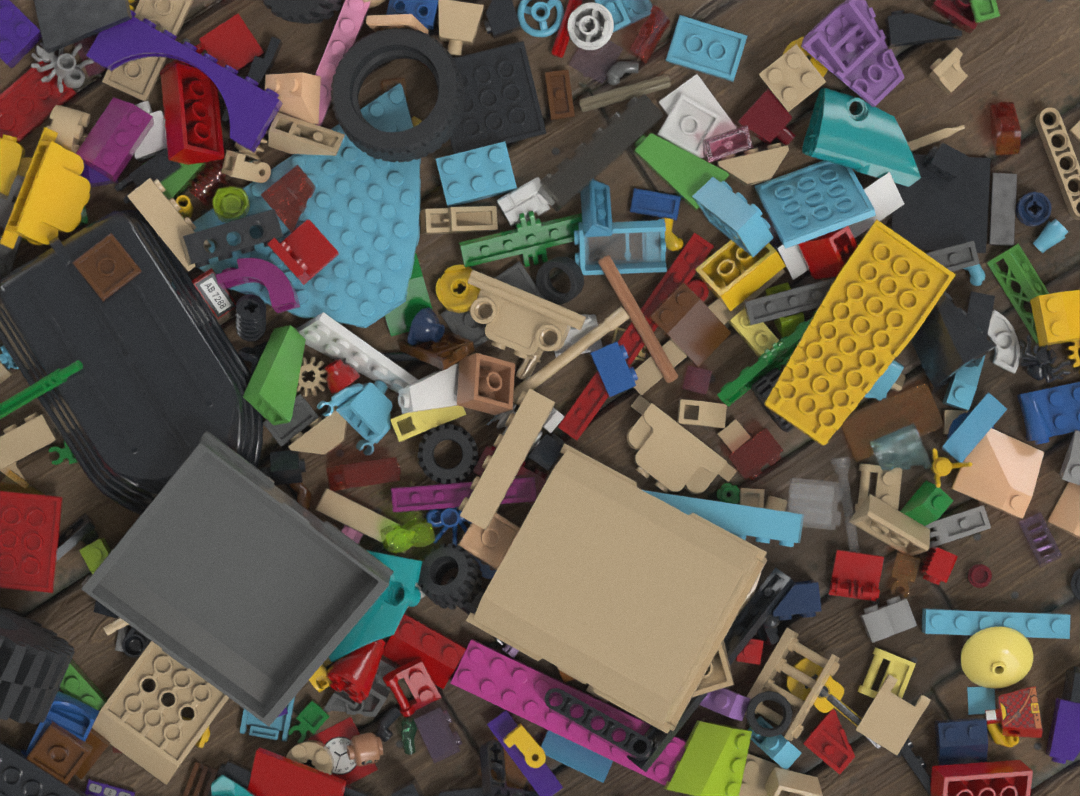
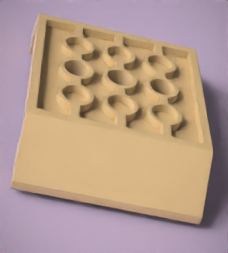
M151 641L102 707L92 728L108 740L111 745L167 785L229 697L191 669L185 668L162 651L161 647ZM147 678L153 679L156 683V687L152 692H147L143 689V681ZM167 692L172 693L175 697V702L172 706H166L162 702V696ZM184 707H191L194 710L195 715L192 720L183 719L181 712Z

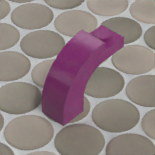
M258 258L237 259L238 269L227 268L222 270V273L216 274L217 283L223 290L246 283H259L267 287L272 308L277 313L300 307L297 292L291 281L277 266L268 261Z

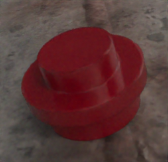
M976 564L969 569L968 580L972 586L983 588L991 582L992 573L986 565Z

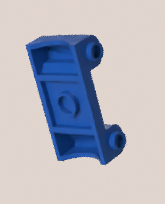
M1080 382L1017 395L1024 417L1027 441H1035V445L1050 442L1049 437L1071 433L1075 430L1080 431Z
M58 691L43 723L40 722L27 751L22 749L21 753L26 756L30 753L52 721L85 742L100 711Z

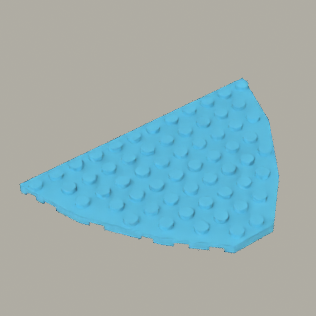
M400 83L360 109L365 120L380 131L400 132L413 128L405 92ZM340 124L331 129L345 134ZM345 134L336 156L294 154L271 169V175L266 182H252L243 188L248 195L250 204L246 217L275 209L283 233V237L277 239L279 243L309 219L339 252L337 257L305 285L298 280L269 246L264 247L263 243L255 245V251L242 254L241 250L232 252L233 257L222 261H219L218 257L209 259V265L199 268L203 272L212 268L216 274H220L222 270L227 268L238 269L237 259L258 258L268 261L277 266L286 275L297 292L300 307L287 310L288 312L308 319L315 318L324 312L339 324L367 328L406 302L408 283L412 275L415 251L420 238L421 158L418 160L413 159L409 162L382 161V159H376L367 155L366 152H362ZM214 209L193 222L197 227L193 231L198 232L225 223L218 219ZM255 226L250 228V236L254 239H259L260 230ZM229 233L227 235V242L231 246H236L238 238L235 234ZM207 240L212 246L209 248V250L211 253H213L215 250V245L212 241ZM246 283L228 288L245 295L259 296L264 303L271 305L267 287L259 283Z

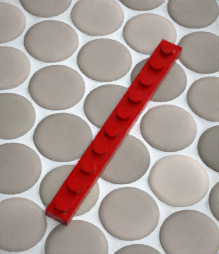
M696 233L693 234L641 308L653 332L657 327L647 317L680 283H684L687 286L696 273L695 269L703 263L714 247ZM632 322L618 341L619 346L624 345L629 358L625 359L628 367H630L645 345ZM598 371L558 426L559 429L576 441L608 398Z

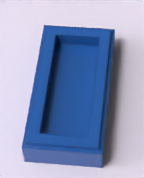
M634 188L630 212L677 221L681 197Z

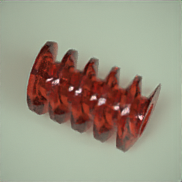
M225 158L208 162L211 167L210 169L204 166L201 167L204 175L195 174L198 182L196 183L191 180L188 182L191 187L188 190L206 206L209 205L206 197L213 198L215 196L212 190L221 188L220 182L228 184L225 177L226 174L221 173Z

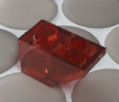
M1014 102L990 103L991 136L995 155L1019 154L1021 128Z

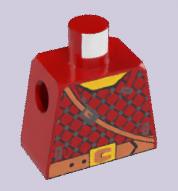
M1036 686L1000 695L998 697V709L985 710L987 725L1001 723L1002 735L1042 738L1043 728Z

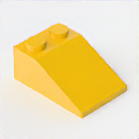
M1080 290L1040 295L1030 300L1039 347L1080 340Z

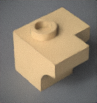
M957 47L944 60L938 58L929 67L932 72L928 76L947 95L968 77L960 67V58L963 53Z

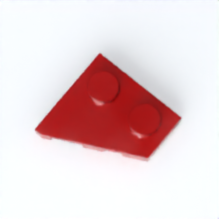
M834 709L825 715L803 742L807 748L839 775L855 757Z

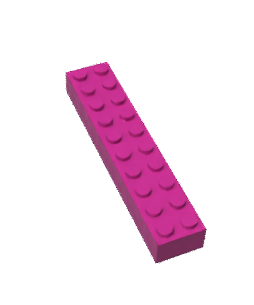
M471 639L451 681V684L663 785H666L667 781H671L675 773L674 767L677 761L680 762L685 751L684 746L687 741L675 735L648 771L644 772L627 758L628 755L551 712L545 703V695L552 688L561 689L641 735L646 733L651 724L474 639ZM559 695L552 697L550 704L552 706H559L563 701V697ZM581 707L574 708L571 716L573 718H580L584 713V709ZM596 719L592 724V728L595 730L602 729L605 721ZM624 731L615 732L613 740L616 742L623 741L626 733Z

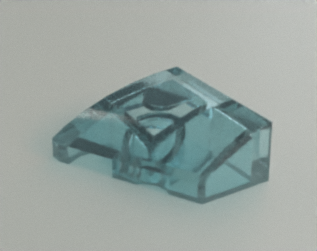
M914 423L870 442L882 470H892L894 468L910 469L913 465H923L925 469L932 467Z

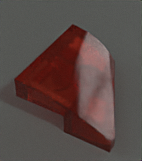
M653 5L649 18L643 24L630 48V54L644 63H647L670 24L666 14L655 5Z
M297 165L264 191L261 196L272 209H275L277 216L292 233L296 230V223L301 213H304L307 207L306 203L312 197L316 187L299 165Z

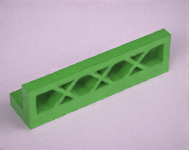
M1018 243L987 262L1033 339L1036 343H1039L1033 314L1026 312L1023 304L1024 300L1030 302L1031 299L1049 294ZM1004 258L1009 267L1008 273L1002 272L996 262ZM1012 280L1020 284V293L1012 290Z

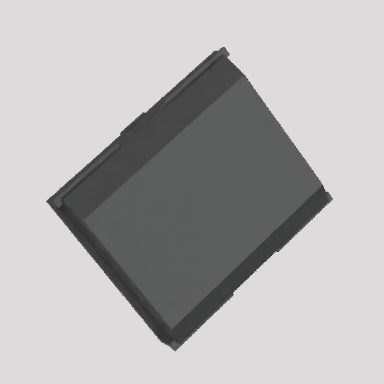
M206 430L201 436L198 446L92 576H87L82 583L81 589L161 647L162 651L185 668L194 671L264 724L270 726L389 586L390 576L394 571L328 521H321L276 487L271 478Z

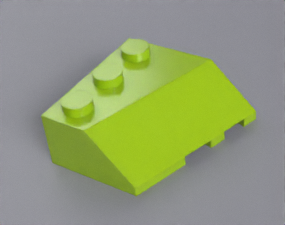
M697 720L684 746L686 751L681 761H677L674 767L676 771L671 781H667L664 789L693 796H739L752 731L735 726Z

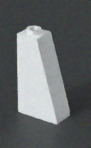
M459 361L446 370L439 369L398 390V403L402 409V414L458 406Z

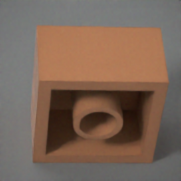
M479 353L461 359L459 361L457 405L492 415L513 410L515 364Z

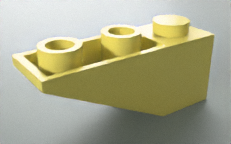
M452 406L405 413L390 419L399 442H402L434 427L466 415V412L462 406Z

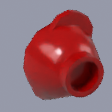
M341 358L325 367L328 373L326 378L327 384L332 394L347 387L360 377L356 369L349 364H344Z

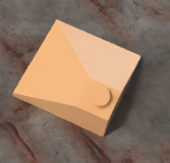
M991 428L963 461L972 462V466L959 469L951 489L1013 517L1023 519L1033 496L1044 452Z

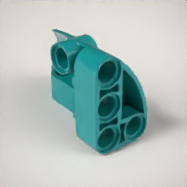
M824 87L820 90L803 142V154L854 169V171L881 178L890 172L894 183L908 187L921 178L908 143L894 116L877 107H872L869 103L858 97ZM855 101L857 109L854 113H850L849 106Z
M366 550L394 572L390 576L389 586L329 655L331 662H335L367 644L395 634L407 607H414L420 602L421 592L415 584L419 582L423 561Z

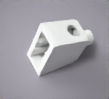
M149 101L135 105L153 116L154 120L153 127L134 153L138 161L154 157L167 148L164 113L161 110L152 113Z

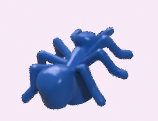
M457 507L431 509L426 515V520L432 527L444 525L433 539V543H437L449 527H453V544L456 547L457 524L459 523L466 533L467 527L463 522L467 521L469 524L472 522L461 517L462 511H457Z

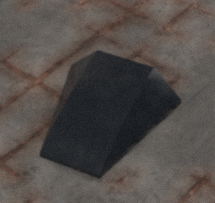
M945 291L911 339L932 393H936L949 383V378L969 362L982 358L997 346L992 340L988 341L982 334L983 330L977 324L973 325L967 319L966 312L962 308H957L951 302L952 298Z

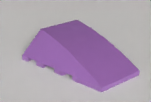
M846 0L833 9L804 37L801 47L867 103L875 107L905 77L892 49H888L884 41L886 36L883 30H879L874 19L876 15L872 7L869 8L866 0Z

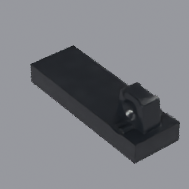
M86 513L81 515L59 535L57 561L80 541L89 545L99 537L95 531L96 527L92 519Z

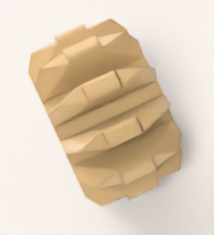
M305 357L302 358L303 366L300 369L297 393L304 387L303 396L305 397L308 396L309 389H311L313 396H317L316 387L323 392L325 391V387L320 383L321 381L327 383V379L322 378V375L328 373L325 369L320 371L324 365L323 361H320L315 366V357H311L310 364H308ZM306 371L309 373L314 371L315 375L313 377H315V380L313 382L304 381Z

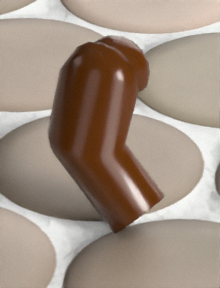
M302 482L289 484L297 494L296 502L309 510L312 495L308 488Z

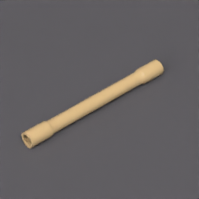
M622 306L537 373L514 388L513 402L516 404L523 391L527 393L529 389L534 390L607 333L628 320L630 317Z

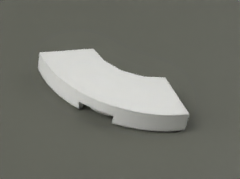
M993 310L988 330V336L997 345L994 348L993 364L1015 374L1020 360V345L1015 330L1002 314Z

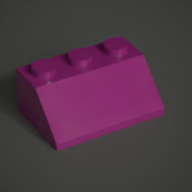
M113 98L76 154L82 158L84 164L116 182L153 127V116L132 103Z

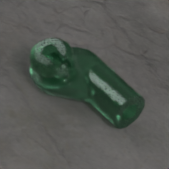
M406 717L401 722V737L404 753L411 755L416 752L414 740L418 725L415 719Z

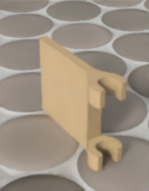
M888 674L857 726L856 731L898 755L931 700L921 695L914 707L891 692L898 679Z

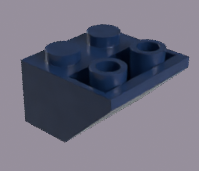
M815 580L795 582L772 611L773 617L779 616V620L792 619L793 614H799L802 618L816 616V612L822 611L818 582Z

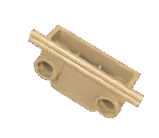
M472 270L468 280V284L481 289L477 300L471 306L472 318L480 324H487L485 334L490 340H493L491 345L505 350L506 346L514 349L513 354L526 359L528 355L537 356L542 350L557 351L561 349L570 328L574 327L581 330L586 317L475 270Z
M639 395L631 405L632 408L642 415L627 432L629 446L639 450L635 455V463L639 466L636 471L645 478L652 476L657 480L655 485L663 492L667 493L668 490L677 492L685 487L689 493L700 494L708 488L717 474L729 482L737 472L725 459Z

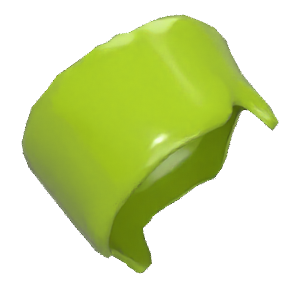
M229 186L219 188L213 197V209L221 222L228 223L245 218L249 212V199L243 188Z

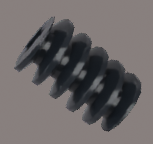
M256 295L242 296L236 303V332L240 338L248 342L259 340L266 331V305Z

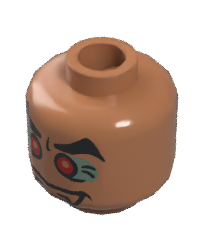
M371 732L353 736L350 745L346 747L349 760H354L358 766L377 763L380 756L383 755L380 737H376Z

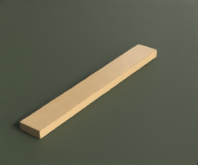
M784 269L779 271L743 302L753 300L785 273ZM717 299L708 308L725 325L744 308V303H740L730 312ZM671 340L662 346L673 368L687 357ZM652 356L635 369L638 380L635 381L636 386L634 388L642 396L663 378Z

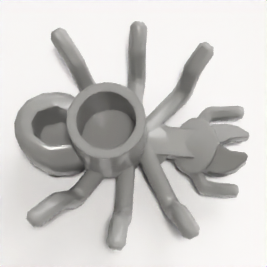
M40 42V45L43 48H40L38 45L36 46V53L39 57L34 53L31 56L37 62L51 63L43 67L32 63L31 67L36 68L38 72L54 68L48 76H44L41 79L42 82H49L56 74L58 76L57 88L60 93L63 92L62 79L64 84L72 89L83 85L85 73L81 69L88 64L94 63V61L88 59L76 65L75 56L82 48L81 43L74 48L71 54H63L64 47L59 49L58 57L54 52L47 53L42 42Z

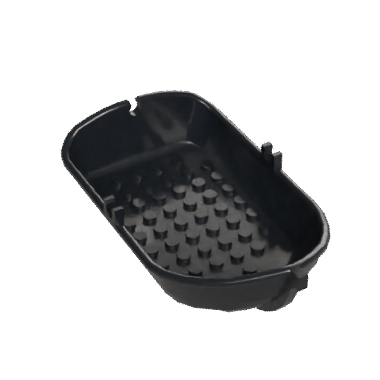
M139 210L114 211L101 217L62 242L58 237L49 241L51 246L49 250L0 280V340L29 386L55 370L63 369L77 360L83 364V369L69 376L66 382L37 398L88 479L102 494L122 507L141 515L198 446L200 438L206 430L258 468L263 445V415L243 398L252 375L203 297L192 283L178 258ZM112 233L141 269L142 273L103 302L72 262Z

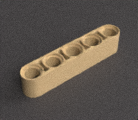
M1046 108L1037 115L1035 120L1036 126L1069 214L1075 220H1080V213L1076 209L1077 204L1080 203V166L1060 113L1055 108ZM1044 114L1052 116V125L1049 126L1043 122ZM1053 136L1061 139L1062 145L1060 148L1052 145L1051 138ZM1061 158H1065L1070 162L1069 170H1064L1060 167L1059 162ZM1070 180L1077 182L1079 187L1077 192L1069 190L1068 182Z

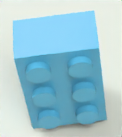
M505 142L436 159L448 208L510 193L517 189Z
M712 177L692 197L710 224L754 257L774 238L769 231L771 226L761 217L763 213L755 204H747L748 202L739 192L733 193L732 188L725 181L720 183Z

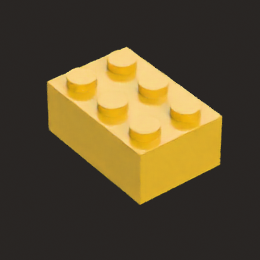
M730 240L695 270L707 287L731 312L786 267L778 252L769 243L752 257Z

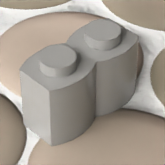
M896 596L886 600L887 605L878 608V605L875 604L864 609L865 613L861 614L860 617L870 642L882 640L917 626L906 598L900 599V596Z

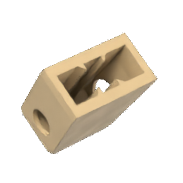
M439 0V38L441 41L449 42L448 52L451 56L461 57L463 44L473 45L484 13V5L453 0Z

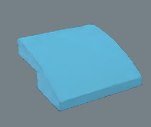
M595 0L596 3L603 5L611 13L614 22L613 33L656 13L650 0Z

